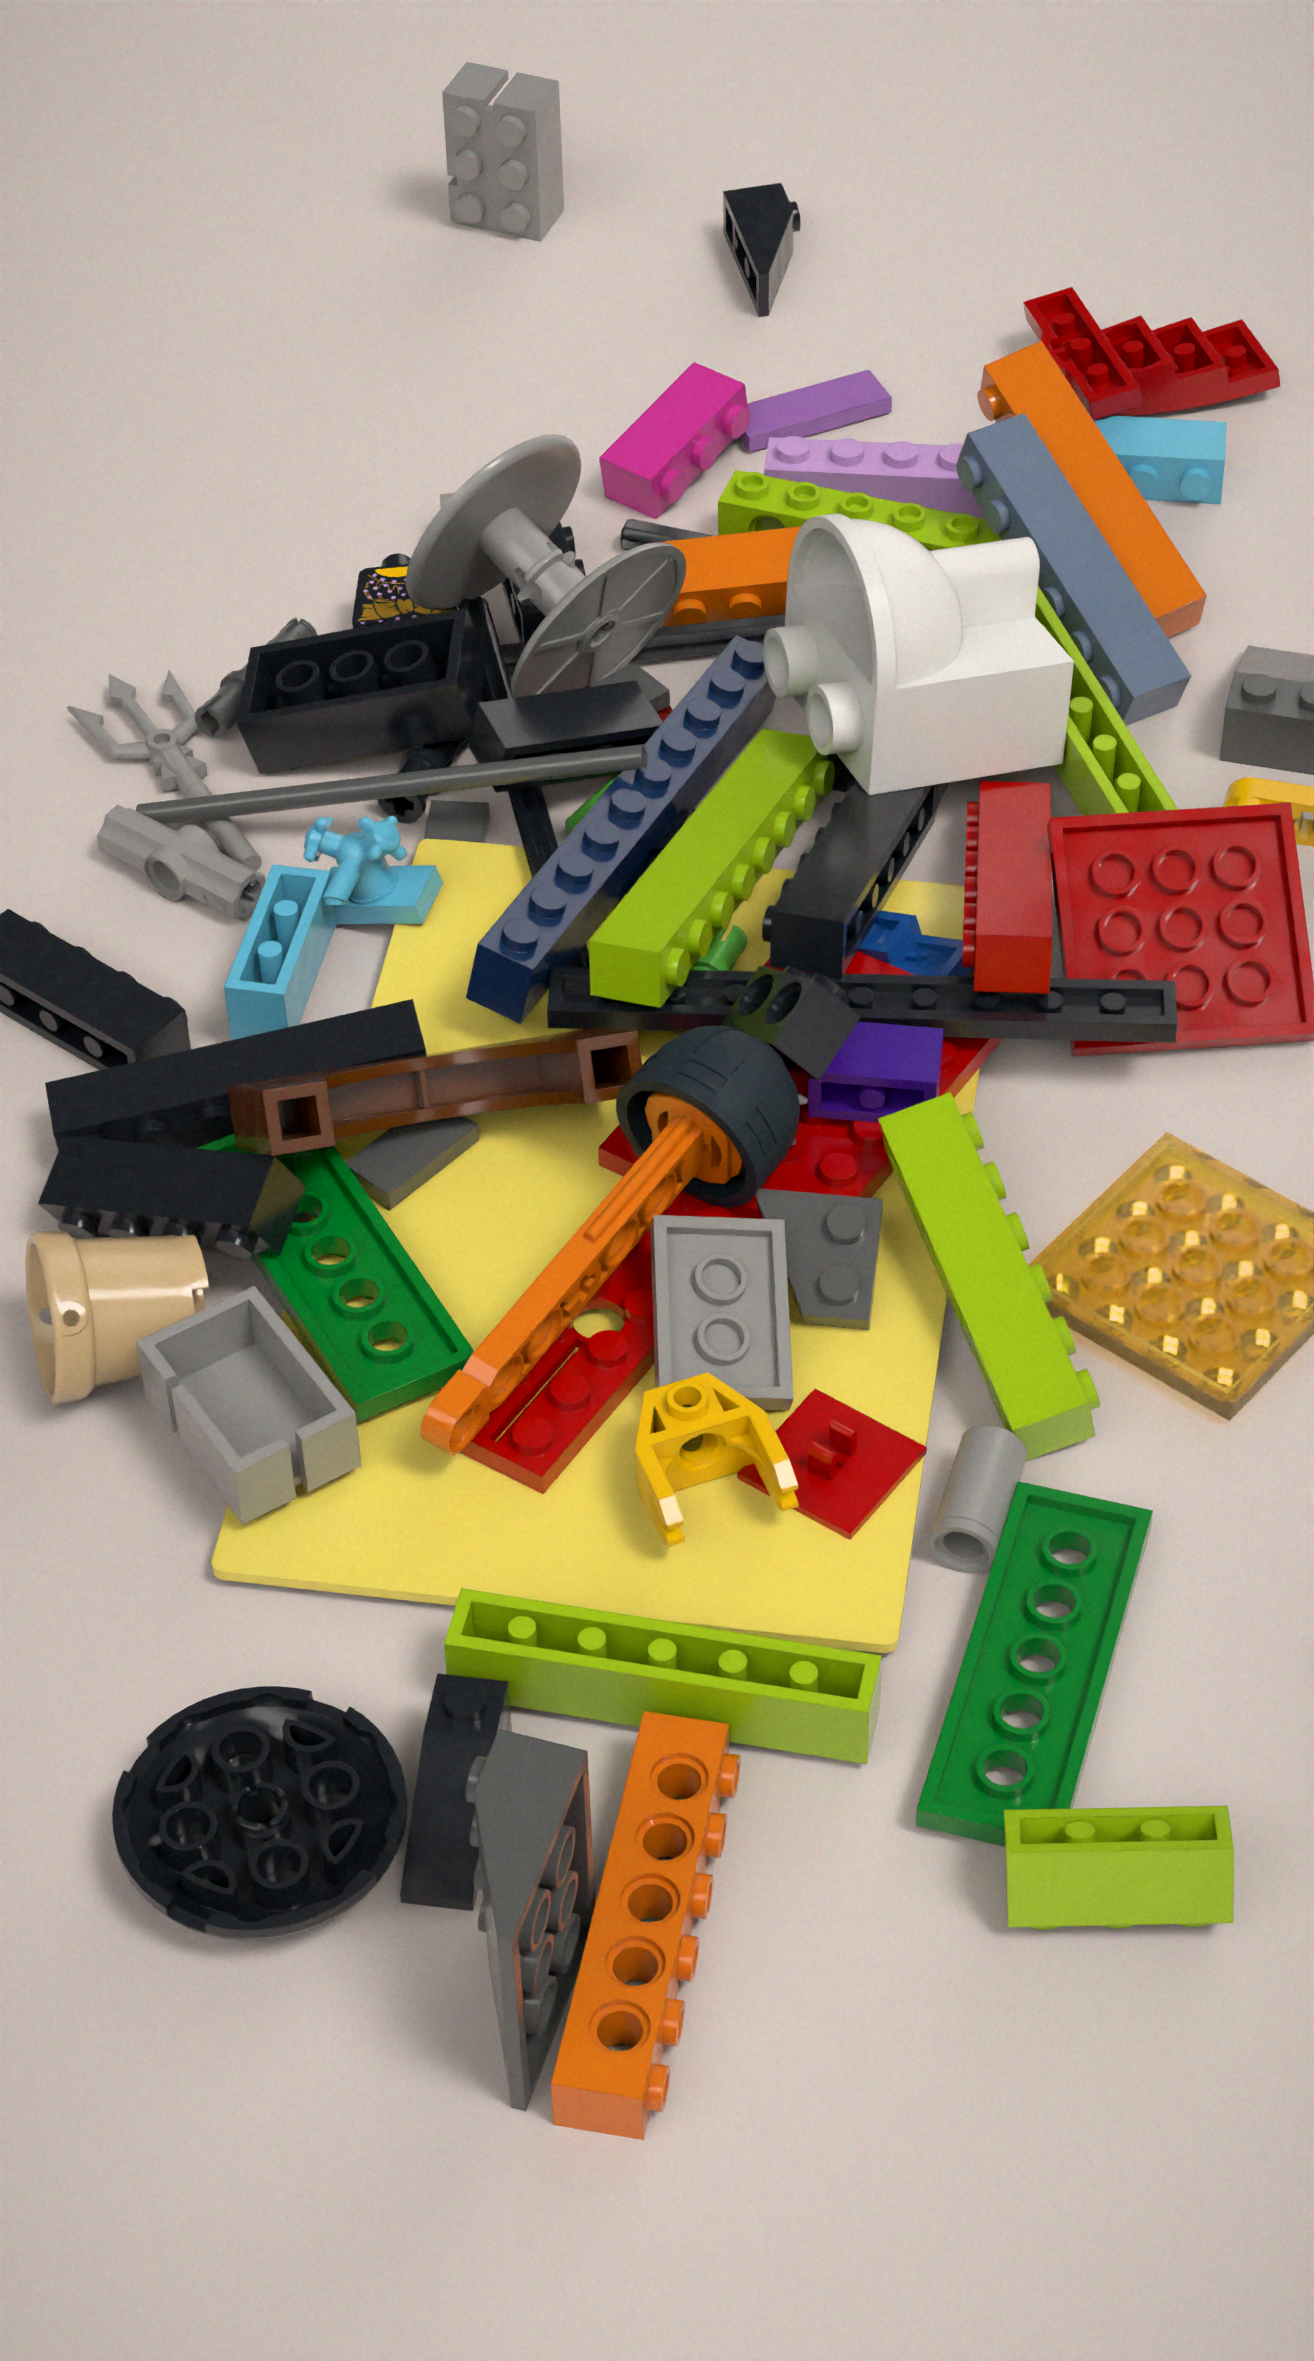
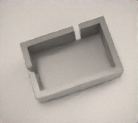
M466 62L442 92L447 175L453 176L452 180L448 183L450 221L541 242L564 211L559 81L517 72L493 102L492 106L488 104L509 79L508 70Z
M255 1285L136 1341L145 1396L173 1433L178 1431L180 1443L242 1525L296 1499L295 1487L300 1484L310 1492L362 1466L355 1411Z

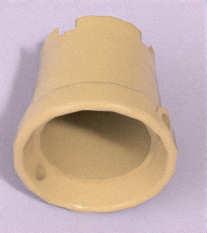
M35 1231L31 1233L26 1243L25 1256L28 1313L38 1371L45 1394L53 1405H61L85 1399L95 1387L142 1377L136 1341L205 1309L203 1289L209 1288L208 1276L202 1251L194 1235L73 1239L66 1231ZM45 1308H50L52 1322L48 1324L40 1319V1313Z

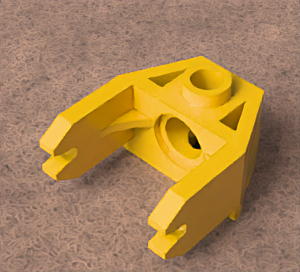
M709 1372L644 1391L635 1446L637 1487L640 1499L644 1502L661 1540L668 1547L685 1542L680 1528L681 1525H684V1520L674 1492L737 1473L744 1466L755 1464L774 1504L782 1512L799 1507L794 1490L798 1489V1483L793 1468L765 1410ZM683 1405H691L692 1407H682V1406H683ZM700 1439L703 1441L700 1448L695 1451H687L682 1448L683 1444Z

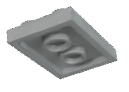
M653 1215L650 1225L655 1388L709 1372L763 1410H790L794 1397L784 1220ZM683 1405L682 1407H692V1406H691V1405Z

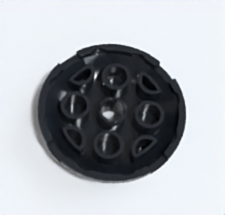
M259 1686L220 1693L196 1702L174 1714L146 1738L148 1747L138 1757L129 1772L123 1770L114 1796L112 1823L117 1853L125 1873L142 1897L159 1912L188 1929L205 1935L242 1941L277 1939L300 1934L337 1918L355 1906L377 1885L397 1854L404 1836L408 1805L405 1778L398 1757L387 1738L370 1720L350 1706L345 1712L334 1706L313 1700L312 1691L281 1686ZM269 1821V1828L263 1829L262 1824L258 1822Z

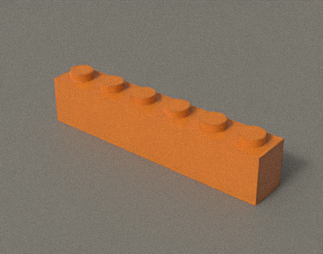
M1039 341L984 365L981 388L977 393L978 403L984 416L989 421L995 420L997 423L1025 413L1167 638L1198 625L1205 605L1206 593L1043 342Z

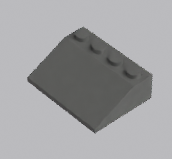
M1248 645L1234 672L1225 707L1220 761L1314 775V655Z
M499 1729L488 1757L477 1756L473 1762L467 1781L466 1800L475 1803L470 1844L479 1847V1858L474 1875L475 1889L483 1891V1901L478 1917V1930L485 1932L487 1937L489 1968L511 2108L526 2112L578 1976L596 1904L588 1751Z

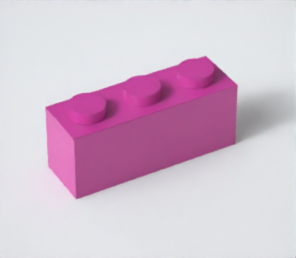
M693 362L599 457L605 497L657 519L672 503L677 502L682 497L685 489L704 470H708L714 464L717 456L735 438H739L745 432L750 423L745 383Z

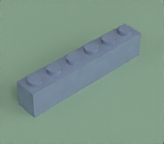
M1025 413L967 433L956 463L957 474L961 484L965 489L972 491L982 507L986 523L993 533L999 534L1002 540L1030 537L1033 540L1038 551L1040 563L1038 586L1125 725H1130L1177 707L1191 678V674Z

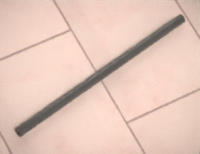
M644 744L143 803L136 806V811L165 825L647 768V752Z

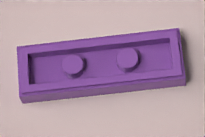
M869 369L747 403L750 412V423L738 439L749 453L767 448L769 437L785 438L788 436H799L804 438L888 414L892 411V397Z

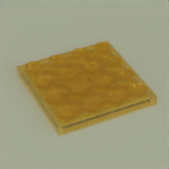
M1168 1132L1028 1265L1032 1266L1039 1263L1045 1273L1053 1297L1052 1301L1045 1304L1052 1318L1063 1316L1070 1329L1228 1421L1256 1395L1314 1334V1212Z

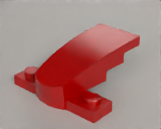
M1073 287L1023 302L1027 322L1038 339L1043 342L1093 420L1109 415H1146L1190 409L1281 387L1278 367L1242 319L1202 332L1192 317L1151 330L1144 318L1138 316L1101 330Z

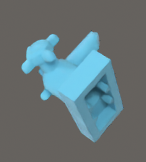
M367 816L362 817L358 820V826L364 832L357 831L345 836L330 831L334 819L329 817L316 819L315 823L311 825L306 833L303 857L309 862H318L322 853L336 859L338 867L330 868L332 880L322 897L325 905L335 906L336 924L424 923L443 885V881L436 865H388L384 857L385 855L390 854L398 861L407 856L406 849L400 845V834L396 828L398 820L395 816H388L376 823Z

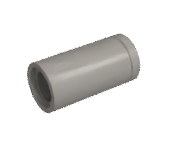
M978 1425L965 1431L961 1438L928 1541V1547L933 1557L950 1569L964 1573H979L992 1567L1017 1483L1020 1481L1027 1458V1449L1024 1443L1014 1433L998 1426Z

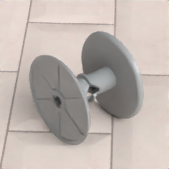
M557 434L535 437L510 448L468 479L430 522L412 554L407 569V593L413 602L425 609L444 610L456 607L465 598L472 600L477 596H482L509 578L520 589L517 595L519 602L525 606L535 605L546 616L532 634L517 661L511 680V698L590 687V685L624 668L662 625L680 594L686 575V559L680 549L668 543L653 542L634 547L610 559L588 576H585L575 566L574 552L569 551L563 554L548 537L564 516L574 497L581 474V458L578 448L573 441L566 436Z

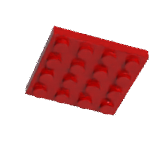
M1291 802L1049 818L1047 834L1049 850L1051 852L1052 880L1063 978L1175 981L1178 1022L1176 1043L1070 1040L1072 1057L1314 1041V979Z

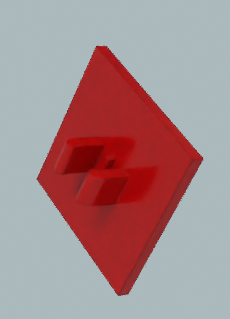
M814 1389L775 1431L790 1460L798 1483V1489L794 1490L799 1507L793 1509L849 1540L854 1537L927 1454L926 1446L817 1389ZM755 1464L744 1466L737 1473V1479L770 1496Z

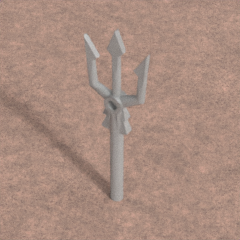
M170 670L168 671L163 688L162 699L163 702L173 703L184 721L172 730L157 729L136 702V687L109 674L111 705L122 706L147 738L146 741L118 744L102 727L104 724L103 715L72 706L67 707L73 717L113 759L149 758L150 764L154 766L155 776H162L163 791L179 788L186 798L212 795L201 780V778L207 775L206 763L194 758L193 750L182 745L199 727L195 721L193 708ZM230 817L203 820L233 860L256 871L260 868L262 863L260 856Z

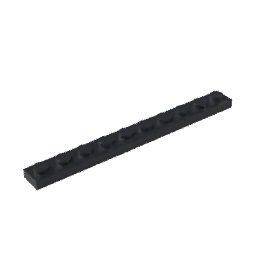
M551 967L547 1004L548 1028L688 1031L704 1026H719L755 971L689 970L684 985L681 987L677 986L663 1006L658 1008L590 995V968ZM804 973L811 979L815 975V973ZM844 974L841 978L823 975L847 992L848 995L843 1002L861 1016L858 1022L944 1029L943 1037L1176 1043L1178 1022L1175 981L1050 978L1049 994L974 991V976Z

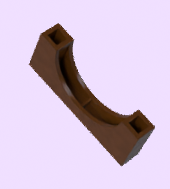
M592 1028L227 1086L236 1150L275 1156L336 1146V1141L347 1137L444 1118L527 1107L590 1104L617 1099L620 1090L642 1067L637 1030Z

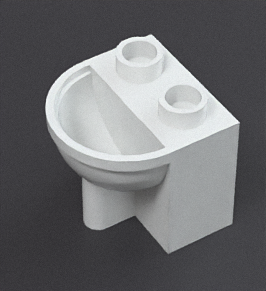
M842 514L815 516L808 519L800 528L790 556L785 626L769 629L765 635L763 645L765 672L773 693L779 698L793 696L807 715L810 736L817 751L822 755L837 754L868 795L1063 764L1074 661L1035 618L1040 563L1036 545L1030 537L929 551L916 539L892 526L870 520L849 519Z

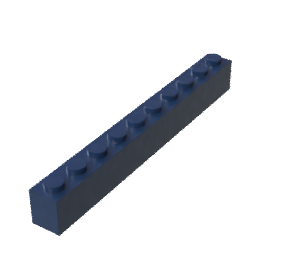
M737 635L731 640L644 744L647 752V768L626 770L618 775L479 941L467 990V999L519 1024L523 1022L549 989L551 967L568 966L641 873L648 861L649 851L653 844L666 836L681 810L688 808L689 813H691L772 712L776 695L773 693L766 676L762 644L748 641Z

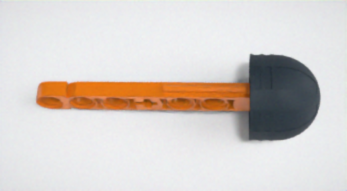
M704 1026L688 1030L675 1037L645 1061L642 1067L632 1076L631 1080L620 1090L616 1100V1112L622 1131L640 1158L471 1354L463 1370L459 1369L436 1395L421 1423L420 1435L422 1439L449 1455L460 1453L489 1420V1413L502 1405L650 1229L653 1215H662L681 1191L712 1206L724 1208L742 1206L754 1197L758 1189L763 1186L789 1152L798 1130L800 1116L799 1097L795 1082L787 1070L783 1059L770 1045L741 1029L727 1026Z

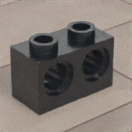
M759 966L719 1026L741 1029L761 1039L780 1055L788 1071L819 1081L861 1016L843 1002L848 995L847 992L838 984L819 973H815L811 979L792 966H787L784 971Z

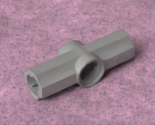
M117 805L105 815L102 828L97 834L100 851L142 871L149 885L165 899L176 901L187 894L233 918L238 917L246 921L253 915L266 882L265 875L221 854L214 840L198 826L188 824L175 831L131 808L126 809Z

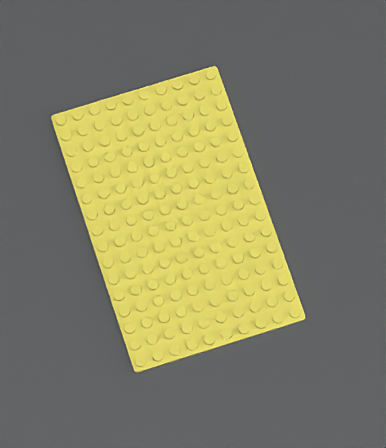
M421 840L418 843L412 866L436 865L443 885L423 924H395L371 1008L413 999L427 1054L583 1030L548 1028L547 1004L549 989L521 1024L466 998L477 944L532 879L523 846L457 840ZM772 868L768 874H763L755 884L749 900L742 901L733 913L730 924L721 941L726 940L733 925H736L745 933L748 944L731 971H756L759 966H763L770 958V942H764L762 938L764 915L769 905L775 906L779 900L785 879H792L797 871ZM900 880L882 911L916 915L922 935L963 940L964 885ZM588 940V941L586 942V944H587L588 951H589V940ZM974 968L968 976H974ZM637 1030L642 1065L663 1045L686 1031ZM980 1068L954 1098L961 1115L972 1112L974 1115ZM617 1099L590 1104L548 1105L464 1115L478 1125V1142L391 1210L369 1196L474 1351L623 1178V1176L599 1166L598 1147L620 1124L616 1112ZM390 1128L338 1140L335 1142V1148L344 1161L347 1162ZM893 1171L871 1197L883 1199V1213L870 1330L805 1325L788 1281L794 1399L790 1410H765L775 1431L814 1389H817L927 1447L948 1296ZM311 1216L309 1222L317 1217ZM333 1253L320 1257L317 1262L332 1265L340 1263L346 1258L338 1257ZM355 1296L348 1299L345 1304L351 1307H364L375 1300H369L363 1296ZM599 1308L588 1310L579 1315L573 1326L578 1333L591 1338L592 1335L603 1330L619 1332L625 1322L616 1312ZM284 1309L281 1317L282 1321L328 1377ZM388 1338L378 1341L373 1347L382 1351H390L401 1347L404 1343ZM576 1347V1349L569 1355V1357L563 1362V1364L549 1378V1380L543 1385V1387L536 1393V1395L522 1409V1411L516 1416V1418L495 1440L496 1442L504 1434V1432L511 1426V1424L518 1418V1416L524 1411V1409L531 1403V1401L538 1395V1393L544 1388V1386L551 1380V1378L558 1372V1370L564 1365V1363L571 1357V1355L574 1352L576 1353L579 1348ZM655 1364L544 1494L461 1453L449 1455L422 1439L420 1428L423 1417L431 1402L442 1390L440 1388L357 1422L362 1466L310 1492L300 1484L295 1487L296 1499L244 1525L240 1523L227 1505L211 1563L215 1577L226 1581L456 1606L460 1590L464 1588L839 1649L891 1653L896 1650L899 1644L925 1456L851 1540L794 1509L782 1512L774 1504L770 1496L737 1479V1473L674 1492L684 1520V1525H681L680 1528L685 1542L668 1547L661 1540L644 1502L640 1499L635 1459V1446L644 1391L655 1388ZM700 1439L683 1444L682 1448L687 1451H695L700 1448L703 1441Z

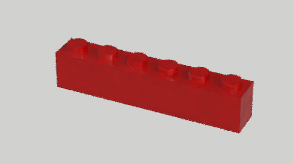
M980 781L979 802H967L962 967L974 968V991L1049 994L1052 867L1047 834V824L1049 818H1051L1050 783Z

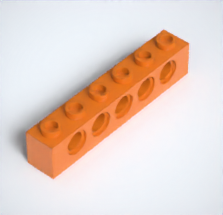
M643 1711L551 2080L553 2125L644 2140L650 2111L663 2112L665 2108L670 2081V2066L662 2065L665 2045L677 2047L680 2042L685 2014V2001L678 2000L676 1997L680 1980L693 1982L699 1954V1937L691 1936L695 1918L707 1919L709 1914L714 1878L713 1875L705 1874L709 1857L721 1858L727 1830V1814L719 1813L722 1797L734 1799L739 1781L741 1756L729 1753V1724ZM682 1797V1798H687V1799L676 1800V1799H673V1798ZM661 1857H672V1858H674V1859H671V1860H659V1859H657V1858H661ZM646 1918H658V1919H661L660 1921H656V1922H644V1921H641V1920L646 1919ZM633 1980L648 1982L639 1986L624 1984ZM617 2044L633 2046V2048L625 2051L608 2049Z

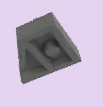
M759 1188L756 1194V1201L761 1218L782 1219L785 1222L787 1278L803 1323L805 1325L870 1330L883 1199Z

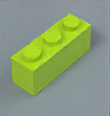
M1228 1805L1004 1810L1005 1885L1008 1927H1031L1038 1930H1051L1059 1926H1106L1123 1929L1133 1925L1180 1924L1186 1927H1201L1207 1924L1233 1923L1234 1846Z

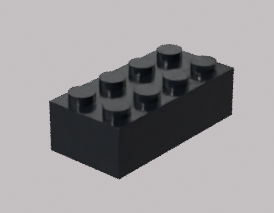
M467 608L251 647L236 724L260 774L280 770H293L303 766L337 760L345 761L354 757L388 751H402L411 747L439 742L458 741L472 735L477 706L479 702H482L487 658Z

